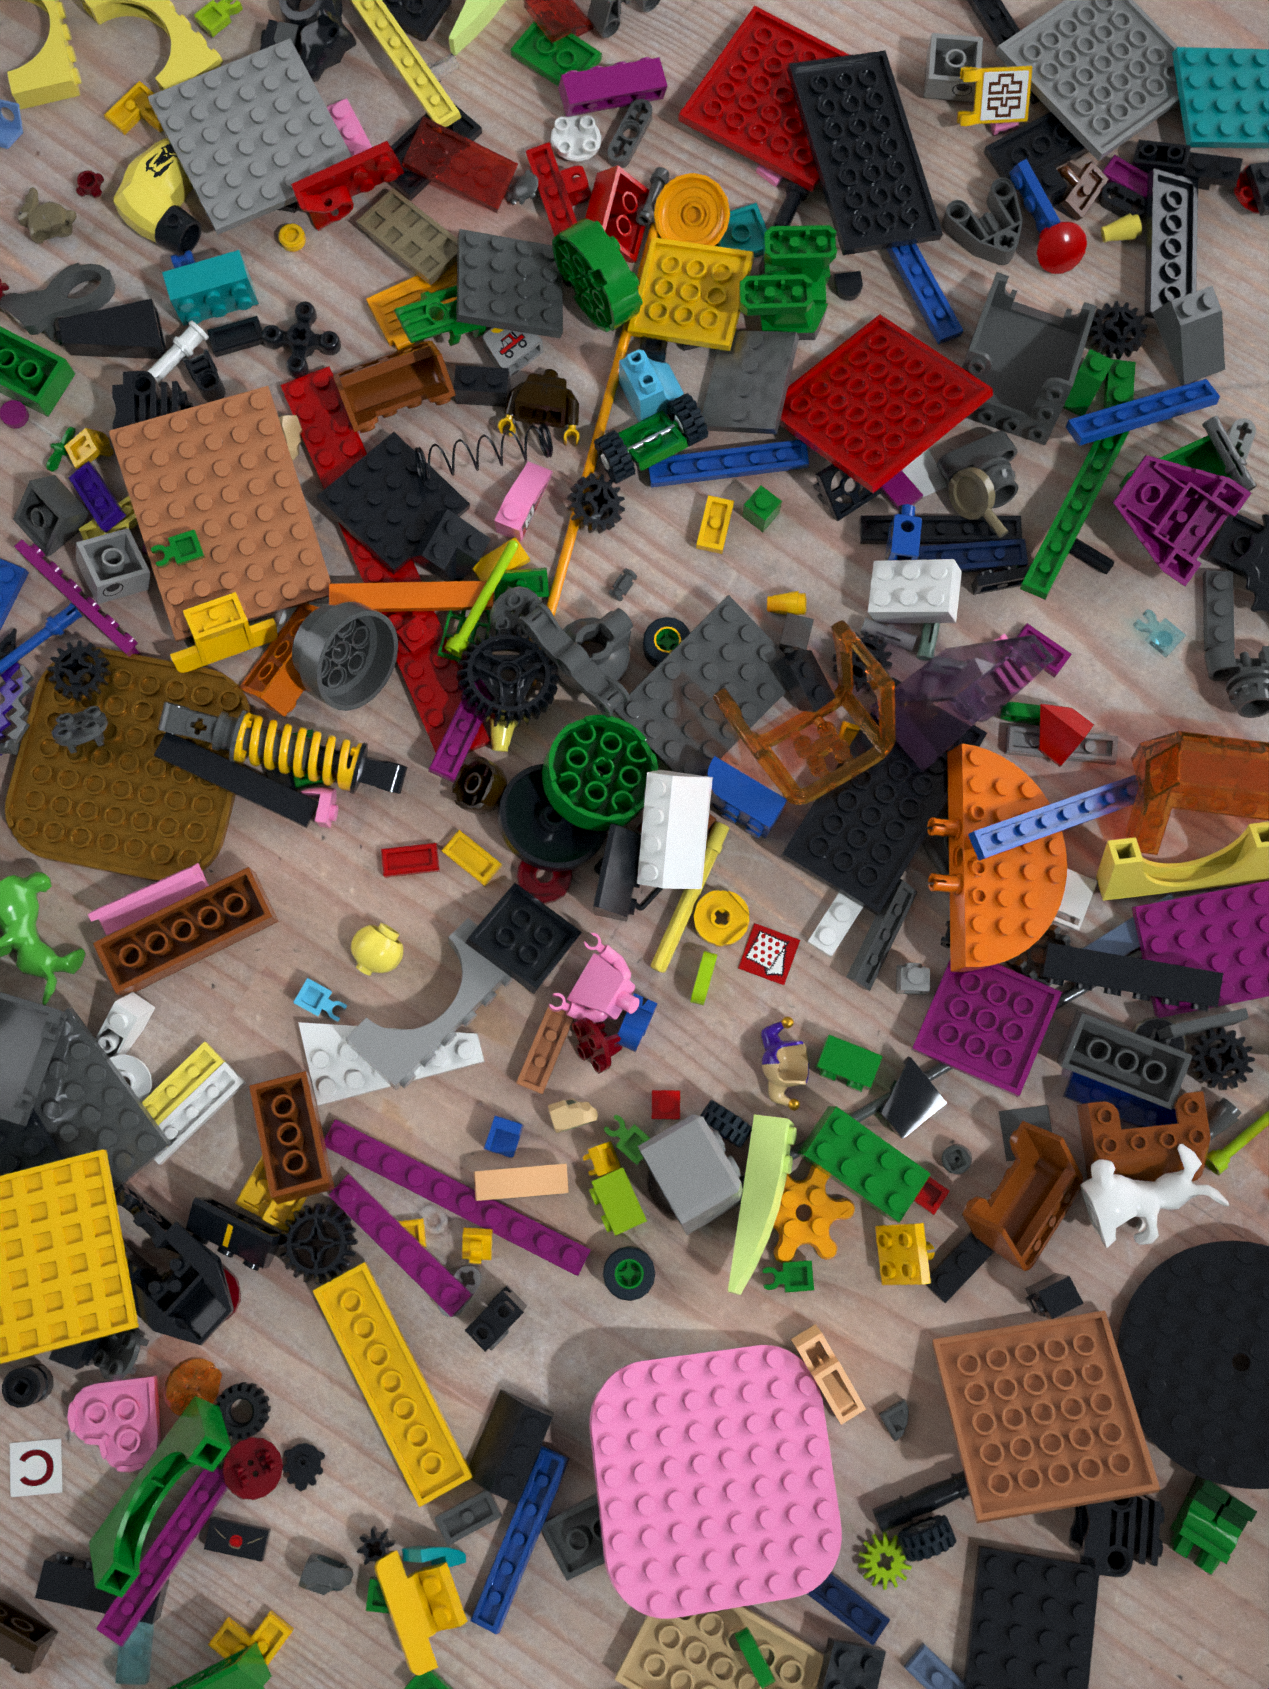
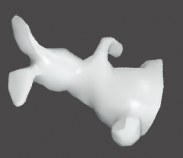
M1179 1144L1178 1146L1184 1170L1166 1173L1155 1181L1132 1180L1119 1174H1113L1116 1169L1113 1162L1102 1159L1095 1161L1091 1165L1092 1178L1080 1184L1091 1224L1106 1248L1116 1241V1228L1133 1217H1139L1136 1223L1138 1231L1145 1227L1143 1232L1136 1233L1133 1236L1134 1240L1138 1245L1152 1244L1159 1236L1157 1214L1160 1209L1169 1211L1180 1209L1186 1202L1198 1195H1207L1224 1206H1229V1202L1215 1188L1209 1185H1196L1192 1182L1194 1174L1202 1163L1195 1152L1184 1144Z

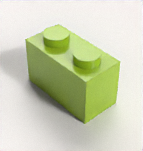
M623 1167L592 1181L593 1188L589 1189L595 1205L601 1203L605 1215H602L601 1219L607 1232L613 1230L616 1236L647 1221Z

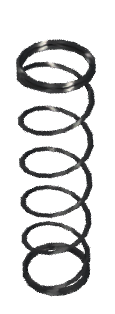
M545 423L540 424L539 429L533 425L530 426L525 435L524 450L517 436L512 431L506 430L501 440L500 455L493 441L483 434L478 440L476 461L468 445L463 440L458 439L453 447L452 468L447 456L439 445L432 444L429 449L428 467L422 448L420 446L416 447L415 461L419 477L423 482L430 480V458L434 446L438 447L451 475L454 476L455 449L458 442H462L465 445L476 471H479V446L483 437L490 441L500 466L503 467V442L506 433H511L521 449L524 461L527 462V438L531 428H535L539 432L542 452L546 458H550L553 454L550 430Z

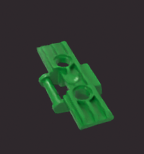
M457 285L433 293L423 292L421 293V301L395 308L394 310L411 344L449 332L450 339L448 343L450 346H453L460 342L462 334L474 331V338L483 336L486 326L456 322L457 300L446 304L441 303V301L457 297Z

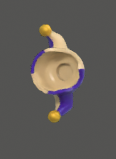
M787 1016L782 1021L767 1026L761 1032V1039L765 1049L762 1058V1070L768 1079V1093L771 1101L788 1106L792 1111H796L800 1107V1102L797 1099H790L785 1096V1090L787 1087L805 1085L807 1083L809 1059L803 1041H782L778 1036L782 1029L791 1028L794 1024L793 1019Z

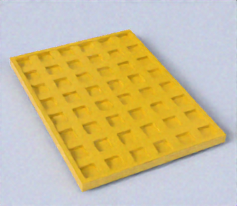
M102 1149L0 1176V1364L139 1328L107 1150Z

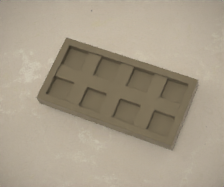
M394 188L357 220L358 227L430 286L457 262V238Z

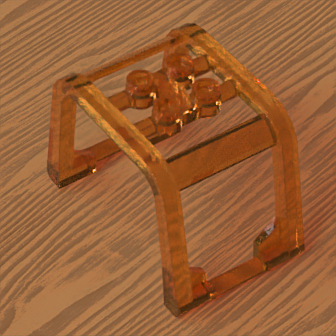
M844 620L831 626L836 650L839 683L833 692L836 698L818 711H803L769 732L758 734L757 732L753 733L741 716L743 715L726 688L713 695V700L742 739L744 745L747 746L763 770L791 804L801 805L814 801L876 765L888 755L896 741L895 682ZM852 649L867 666L865 668L866 677L878 701L879 726L852 693ZM840 706L846 710L874 746L855 759L850 754L847 741L840 739L837 735L834 724L825 721L823 718ZM814 723L817 727L819 739L815 740L812 744L810 738L802 735L799 731ZM789 737L793 741L798 757L806 760L811 774L815 777H820L819 780L801 789L771 749V747ZM830 751L837 762L844 763L843 766L831 773L828 771L824 759Z

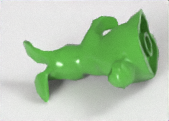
M35 872L25 878L16 875L8 876L0 881V929L3 932V936L0 938V957L8 955L15 949L17 952L16 966L23 974L42 977L47 981L42 1004L46 1006L57 984V979L53 972L75 974L82 966L86 953L81 948L64 957H59L51 947L41 942L36 926L39 911L37 894L39 892H46L52 886L51 879L45 873Z

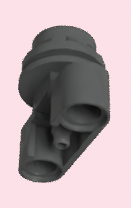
M1004 431L994 432L946 453L937 462V468L948 484L953 475L964 468L975 467L985 472L994 485L995 504L993 508H998L1014 498L1019 489L1015 481V471L1010 464V461L1017 455L1018 450Z
M1262 646V650L1258 654L1259 658H1250L1248 652H1242L1240 659H1235L1233 647H1215L1208 650L1204 654L1208 677L1213 681H1228L1226 683V692L1231 704L1237 708L1238 714L1245 718H1256L1268 714L1269 646Z

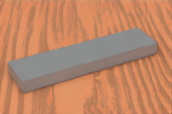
M1009 725L1006 730L1005 754L1048 758L1039 751L1040 728ZM1088 733L1067 760L1115 765L1117 763L1118 736Z

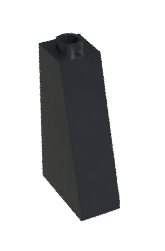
M152 299L58 319L60 330L56 331L59 344L61 347L65 346L72 356L160 359L167 351L159 312Z

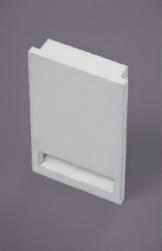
M1067 869L1065 892L1058 912L1078 919L1079 923L1075 925L1058 917H1055L1053 922L1071 930L1079 931L1098 881Z

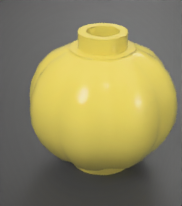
M380 923L378 927L368 925L357 931L351 942L352 955L358 962L356 968L368 976L372 972L387 973L395 969L403 958V944L397 939L400 934L384 923Z

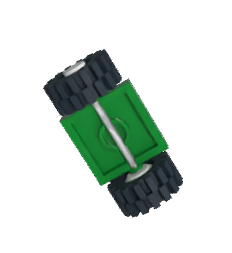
M689 393L668 402L667 411L670 414V419L662 410L619 433L613 430L595 439L594 444L595 449L598 451V457H600V461L604 465L609 478L613 479V483L617 484L635 475L634 463L640 471H643L708 437V427L704 422V416L701 415L700 408L697 407L696 401L693 400Z

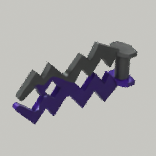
M16 662L0 675L6 682L4 686L0 687V693L5 697L4 703L0 705V740L6 737L1 732L12 724L5 714L13 707L17 709L9 717L17 727L7 734L11 738L10 740L0 743V756L2 754L18 755L21 745L19 741L30 726V724L22 719L29 713L23 705L22 699L33 690L28 683L34 677L25 666ZM20 668L23 677L16 679L21 688L14 693L13 690L18 685L11 677Z

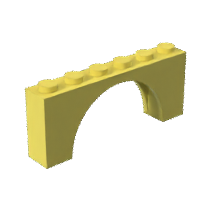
M23 0L37 5L49 15L50 31L44 47L37 56L27 64L7 72L14 99L19 104L20 109L80 96L78 84H82L77 67L74 68L73 62H77L72 45L69 46L68 43L69 40H72L68 25L64 24L63 19L67 18L63 3L59 2V0Z
M1269 822L1248 824L1245 831L1225 848L1206 857L1182 863H1157L1143 858L1136 837L1107 841L1096 875L1102 900L1269 881Z

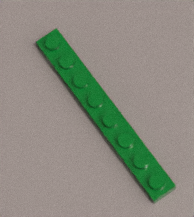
M1130 431L1094 441L1021 584V590L1046 600Z

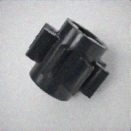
M373 1526L370 1537L366 1534L360 1536V1540L365 1544L357 1550V1553L364 1554L366 1558L364 1565L368 1564L369 1561L376 1562L390 1552L388 1550L389 1547L396 1543V1540H389L387 1536L388 1528L382 1533L377 1532L376 1526ZM379 1541L381 1543L380 1549L377 1552H373L371 1550L373 1544Z

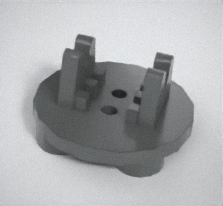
M508 586L506 592L501 594L493 604L490 613L491 624L495 630H500L501 635H505L507 629L510 628L511 635H516L518 630H521V637H526L527 635L520 627L518 619L521 616L526 617L536 609V604L541 601L537 594L527 587L511 588Z
M98 706L88 707L84 711L75 714L64 713L56 718L57 725L52 731L53 739L60 746H67L71 754L77 752L76 747L92 739H95L98 747L104 745L103 731L106 729L108 721L106 715L101 712Z
M139 1328L105 1336L101 1348L94 1356V1365L100 1368V1373L105 1379L118 1381L127 1374H135L137 1368L133 1366L137 1360L140 1345L147 1346L149 1343L148 1339L140 1335Z

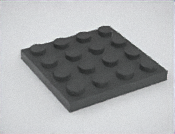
M459 229L457 236L456 322L561 339L563 334L562 275L557 268L552 245Z

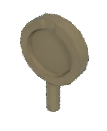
M975 467L964 468L954 474L949 482L948 494L955 511L969 520L983 517L999 538L1006 535L1008 530L992 511L995 504V490L989 476L981 469Z

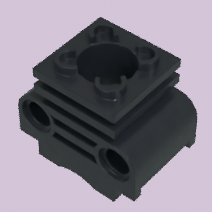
M147 371L123 372V384L112 385V398L116 407L113 429L194 407L193 403H189L186 391L181 389L177 381H172V391L167 382H161L160 388L154 376Z
M1146 1494L1074 1507L1075 1515L1070 1528L1069 1545L1080 1551V1563L1088 1564L1092 1567L1095 1575L1123 1577L1132 1569L1133 1560L1139 1564L1145 1565L1146 1561L1152 1566H1158V1557H1161L1163 1553L1162 1539H1159L1160 1525H1163L1165 1520L1164 1507L1161 1506V1501Z

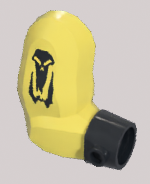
M164 138L152 145L129 164L122 183L114 196L116 209L126 224L142 237L154 241L159 246L179 255H184L185 251L188 250L192 251L199 242L202 231L201 224L181 208L193 187L168 138Z

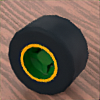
M663 617L652 622L647 627L643 638V651L649 663L656 667L690 633L688 627L682 621L671 617Z

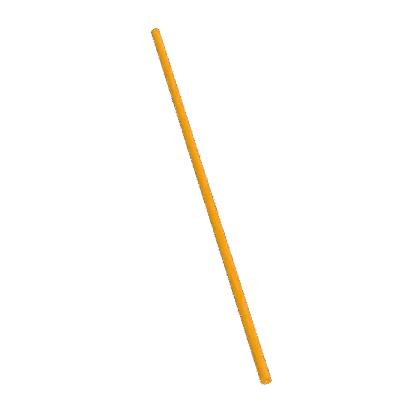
M655 223L650 225L637 273L639 283L652 237L658 238L659 235ZM630 320L624 323L582 473V477L585 478L594 473L598 451L595 449L594 441L605 433L619 382V360L625 358L631 338L627 331ZM586 488L583 493L589 492V488ZM574 511L571 513L546 605L554 616L580 523L579 519L572 521L571 518L575 514ZM534 680L532 686L536 685L537 680Z

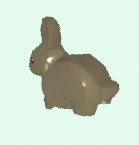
M31 187L29 193L25 195V204L19 211L18 220L20 225L29 228L32 241L41 244L44 240L57 236L62 238L71 235L72 223L77 218L76 212L66 210L60 204L51 201L39 205L38 191Z

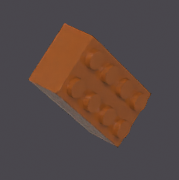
M303 1071L250 1085L249 1089L271 1199L275 1203L281 1204L335 1189L313 1084L308 1073Z

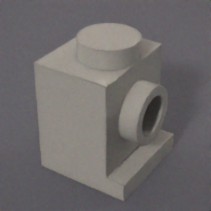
M905 963V965L896 966V994L925 995L930 991V968H925L920 963Z

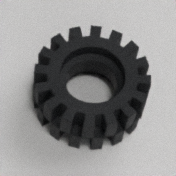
M247 1382L235 1384L225 1389L216 1399V1406L220 1407L228 1437L231 1436L232 1440H244L254 1436L265 1427L264 1424L269 1420L268 1412L271 1411V1406H268L267 1403L269 1397H265L263 1394L264 1390L262 1388L258 1389L254 1383L247 1384ZM239 1399L247 1400L253 1408L252 1417L245 1423L237 1422L231 1414L233 1403Z

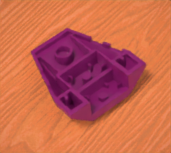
M1145 455L1112 503L1161 571L1186 587L1202 564L1197 558L1227 516L1235 517L1252 493L1229 477Z

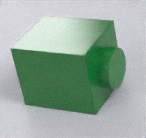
M760 485L744 504L742 517L763 533L780 513L782 501Z

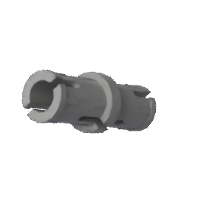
M865 618L860 631L861 635H864L865 632H868L869 637L872 638L877 635L879 636L878 640L883 641L882 643L886 642L887 645L889 643L907 649L910 652L917 638L915 634L913 635L894 628L895 625L889 623V626L868 618Z

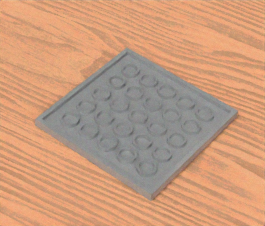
M1064 0L1000 44L995 52L1008 67L1033 66L1030 90L1098 161L1180 103L1172 56L1173 51L1178 46L1134 0Z
M290 38L148 96L149 103L217 235L296 202L297 198L292 188V183L352 157Z

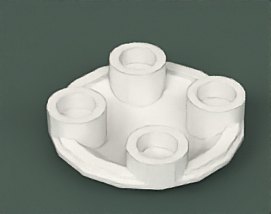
M589 115L583 117H559L555 120L554 128L551 131V143L559 156L569 161L580 162L590 159L597 153L601 146V134L599 128L595 125V119Z

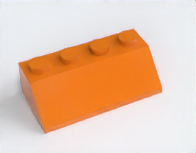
M303 604L296 608L278 633L277 638L271 642L239 686L245 694L269 710L284 717L295 708L298 698L306 690L300 674L293 664L292 646L302 622L309 614L320 608L310 604Z

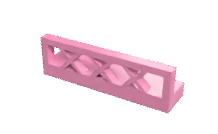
M197 863L90 912L88 916L91 922L99 919L106 935L208 887L209 884Z

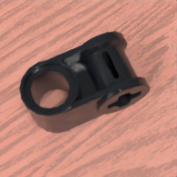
M208 349L203 350V354L194 358L183 359L193 381H195L207 402L225 397V387L217 373L218 370Z

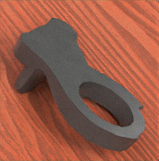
M78 262L59 272L44 290L24 294L10 293L3 296L0 301V308L3 312L11 315L30 335H37L45 330L51 341H56L58 338L54 322L57 317L75 316L102 308L114 295L116 284L110 270H107L102 265H80ZM90 280L101 281L97 289L91 294L76 299L68 298L70 291L77 285Z

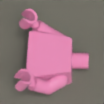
M591 933L598 939V944L595 947H590L585 941L584 944L589 950H597L599 956L595 953L592 955L567 998L570 1003L566 1002L562 994L554 993L552 996L559 998L562 1005L555 1007L552 1004H548L550 1010L553 1012L564 1010L566 1015L576 1020L586 1017L594 1023L603 1022L607 1018L616 1020L622 1010L631 1014L634 1013L640 1002L639 998L632 995L635 985L630 981L631 972L625 959L609 945L604 946L598 934Z

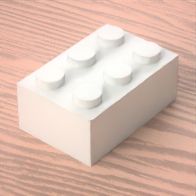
M954 559L874 561L868 613L874 621L881 624L956 623L962 571Z

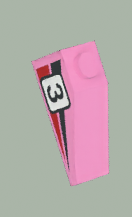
M529 461L527 462L505 496L494 520L497 533L511 539L516 537L519 542H522L553 474L552 470Z

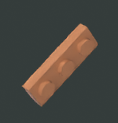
M549 1006L547 1007L516 1084L543 1095L574 1021V1018L565 1014L566 1011L553 1012Z

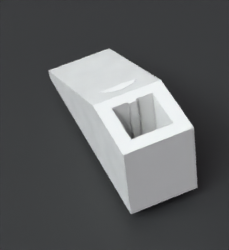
M134 992L114 1002L95 1038L109 1058L115 1055H126L144 1030L155 1009L154 1006Z

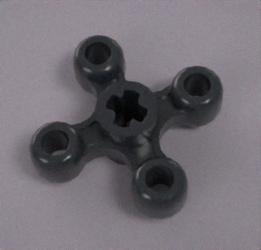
M307 301L300 302L296 306L295 316L297 323L292 325L288 331L281 330L275 325H269L262 332V339L269 349L276 350L282 346L292 349V355L288 358L286 367L290 376L295 379L308 374L309 367L306 357L312 355L315 350H321L331 356L338 354L341 349V340L335 332L326 331L322 334H316L311 331V326L317 319V312L314 306Z

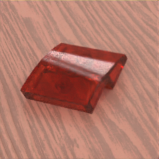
M524 0V8L552 43L571 33L579 37L593 30L592 23L574 0Z

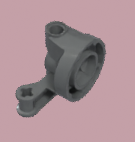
M542 602L536 604L535 610L526 617L521 616L518 619L520 627L554 662V665L558 666L557 673L561 680L573 690L582 692L603 715L609 718L613 715L614 709L623 702L627 703L630 700L629 693L619 683L626 674L630 658L629 640L631 628L633 627L630 617L622 609L617 608L607 613L601 619L595 617L578 619L566 625L562 630L550 609ZM593 641L601 644L605 649L599 653H593L590 658L580 645L583 642Z

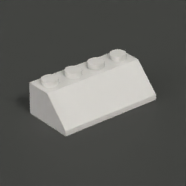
M666 770L647 772L637 884L658 888L702 889L713 777Z

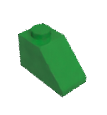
M1090 349L1076 374L1073 387L1063 408L1078 416L1085 415L1114 360Z

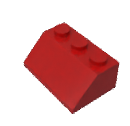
M617 165L596 174L585 218L593 222H600L606 234L617 239L620 245V253L625 261L635 263L645 226L637 223L636 213L639 206L644 205L650 190Z

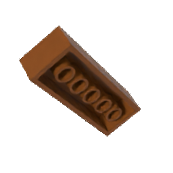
M247 867L94 942L93 945L115 993L124 997L131 992L135 993L211 956L279 922L256 872Z

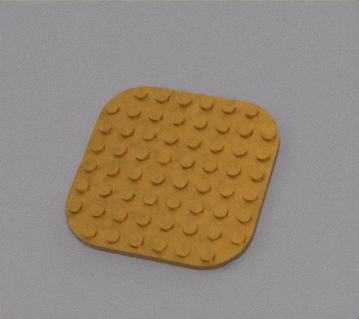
M96 647V650L100 649L105 654L103 658L110 662L105 668L111 672V675L104 676V679L109 684L108 686H99L101 694L95 691L92 692L91 700L82 695L81 702H77L73 696L68 700L63 696V693L59 694L54 689L55 685L48 679L54 674H51L46 669L35 690L27 723L30 726L22 737L5 801L6 821L17 842L29 852L43 859L151 881H159L197 863L203 872L212 864L221 851L236 795L156 758L154 754L166 733L158 730L164 702L182 705L191 710L218 717L222 711L229 713V716L238 718L243 710L252 714L249 701L241 688L231 678L216 670L200 667L186 673H180L172 661L136 654L128 657L121 651ZM88 656L90 663L96 665L94 659ZM52 662L48 667L54 666L55 663ZM63 677L66 685L71 686L69 679ZM98 706L101 712L106 715L108 725L103 731L104 745L98 747L95 739L78 745L76 747L77 752L71 754L67 746H60L55 743L52 731L57 725L56 718L64 713L75 714L84 711L88 707ZM203 719L195 723V726L199 727V733L202 730H207V726L203 724ZM177 735L230 760L229 751L222 749L219 751L213 750L211 742ZM237 761L234 762V763L239 764V765H241V766L244 765V762H237Z

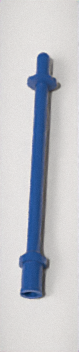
M71 602L69 606L53 618L49 616L43 629L1 659L0 674L52 635H63L65 633L63 630L79 618H82L83 615Z

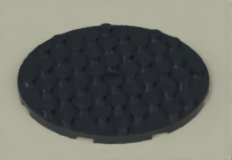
M1216 1241L1200 1244L1183 1250L1161 1263L1139 1285L1127 1306L1121 1323L1118 1338L1119 1357L1141 1428L1159 1450L1185 1470L1211 1482L1234 1488L1269 1489V1246L1247 1241ZM1236 1354H1244L1248 1357L1250 1366L1246 1371H1238L1234 1368L1232 1359Z

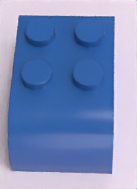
M714 756L707 773V777H713L710 803L722 812L721 816L725 820L733 824L739 822L746 827L745 831L756 838L762 836L766 839L783 812L787 799Z

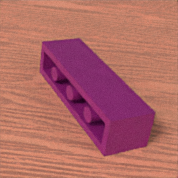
M644 57L635 62L627 63L621 61L613 66H594L589 70L580 72L576 70L568 71L561 75L558 89L566 117L629 106L638 99H645L649 102L661 100L664 98L668 85L660 57Z

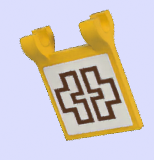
M1033 66L960 67V79H963V82L976 81L974 110L957 111V123H960V126H972L986 123L1028 122Z

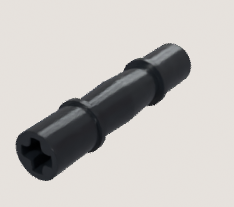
M964 1470L956 1474L952 1473L951 1478L928 1485L904 1498L900 1495L899 1498L872 1509L881 1532H886L907 1522L911 1523L913 1522L912 1518L935 1511L959 1498L962 1501L970 1495Z

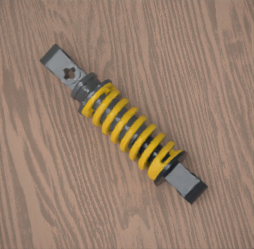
M164 702L158 730L211 742L213 750L219 751L222 749L229 751V759L232 762H244L249 757L251 765L257 767L264 761V766L267 770H273L278 765L279 771L282 774H288L293 768L294 776L297 778H302L308 771L310 781L316 782L322 776L323 783L327 786L332 785L337 778L338 787L349 791L351 794H355L360 783L401 794L408 767L390 761H381L367 757L368 743L363 742L359 743L356 747L352 746L349 753L351 742L348 739H344L340 749L337 750L334 749L336 737L329 735L325 746L320 745L321 733L318 731L313 733L312 738L306 737L307 729L304 727L299 728L297 735L291 734L292 725L289 723L284 725L283 731L276 730L278 722L274 719L270 720L268 727L262 726V716L248 713L246 710H243L238 718L229 716V713L223 711L218 717L191 710L182 705ZM203 719V724L207 726V730H202L199 733V727H196L195 723Z

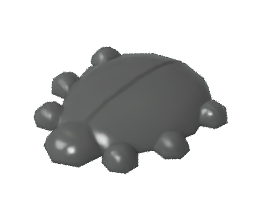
M526 170L525 175L521 177L516 176L515 183L508 185L509 191L505 194V200L507 202L511 201V205H515L517 201L522 205L529 197L531 199L534 198L538 188L537 176L532 174L530 170Z

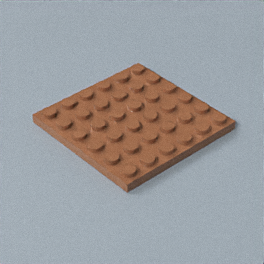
M1105 1310L933 1339L932 1346L976 1523L1158 1493L1160 1491L1158 1479Z

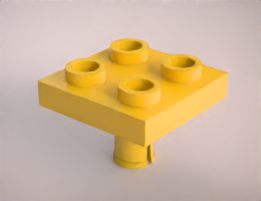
M924 1223L875 1226L882 1285L930 1284L928 1261L934 1258L935 1252L927 1253V1250H932L934 1247L925 1239Z

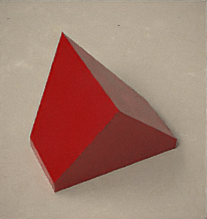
M1040 704L1039 751L1061 767L1085 739L1094 724L1071 707Z

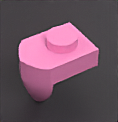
M313 787L301 791L303 795L319 799L315 822L319 827L331 828L332 821H336L338 816V805H335L337 798L336 788Z

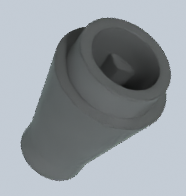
M1224 1097L1219 1102L1216 1101L1207 1115L1210 1140H1213L1221 1132L1239 1121L1238 1117L1241 1111Z

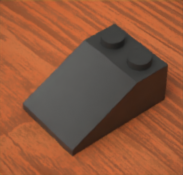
M1213 286L1171 300L1152 312L1181 386L1225 370L1223 316Z

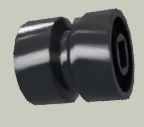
M30 1364L9 1372L2 1383L4 1400L10 1406L23 1408L46 1399L54 1386L53 1375L46 1366L41 1364Z

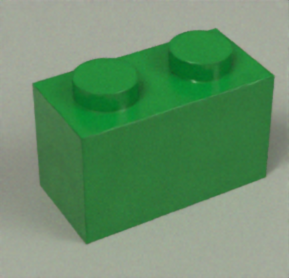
M828 1035L825 1038L814 1069L819 1070V1076L825 1079L835 1081L837 1077L847 1081L846 1087L862 1092L863 1088L866 1090L871 1088L883 1056Z

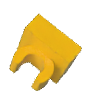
M611 1141L588 1149L589 1153L583 1156L584 1161L591 1159L594 1165V1169L588 1171L589 1175L597 1174L599 1177L621 1168Z
M464 1227L462 1234V1259H469V1263L481 1264L482 1260H491L493 1229Z

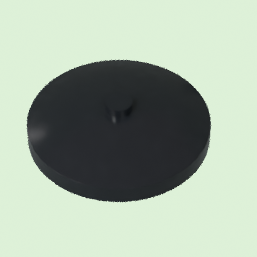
M543 764L528 767L512 778L498 804V825L505 843L518 858L528 865L541 870L560 872L572 870L585 864L599 850L605 840L607 831L587 830L564 819L553 808L546 796L542 782Z

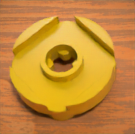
M724 890L711 891L704 895L696 905L693 917L695 929L698 935L709 944L717 947L732 945L738 942L747 931L749 925L748 906L734 892ZM719 911L721 914L724 912L728 913L729 916L726 919L728 923L726 925L715 923L717 918L716 912Z

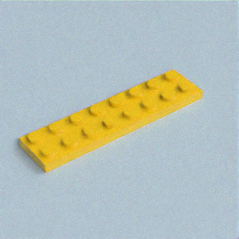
M367 1262L356 1266L313 1290L418 1506L425 1505L471 1479L473 1476Z

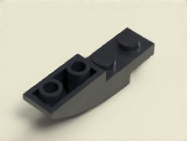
M1139 139L1132 165L1146 173H1149L1154 168L1198 181V189L1209 190L1210 184L1237 187L1243 158L1190 152V145Z

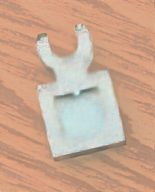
M1147 609L1142 615L1148 619V623L1145 624L1138 619L1133 625L1138 631L1149 633L1150 635L1145 641L1164 657H1167L1186 635L1166 618L1159 623L1155 613Z

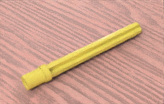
M716 821L706 841L702 889L718 854L721 853L723 842L730 829L725 824ZM684 889L652 960V969L661 973L666 972L702 889Z

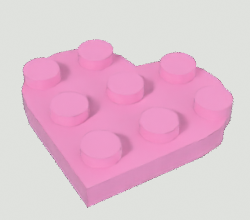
M157 1375L92 1384L81 1389L69 1405L67 1420L71 1432H75L77 1437L85 1441L84 1443L99 1445L101 1457L106 1459L112 1467L117 1468L116 1470L119 1472H133L142 1469L160 1445L161 1426Z

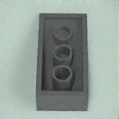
M597 1493L544 1522L541 1530L567 1581L605 1563Z

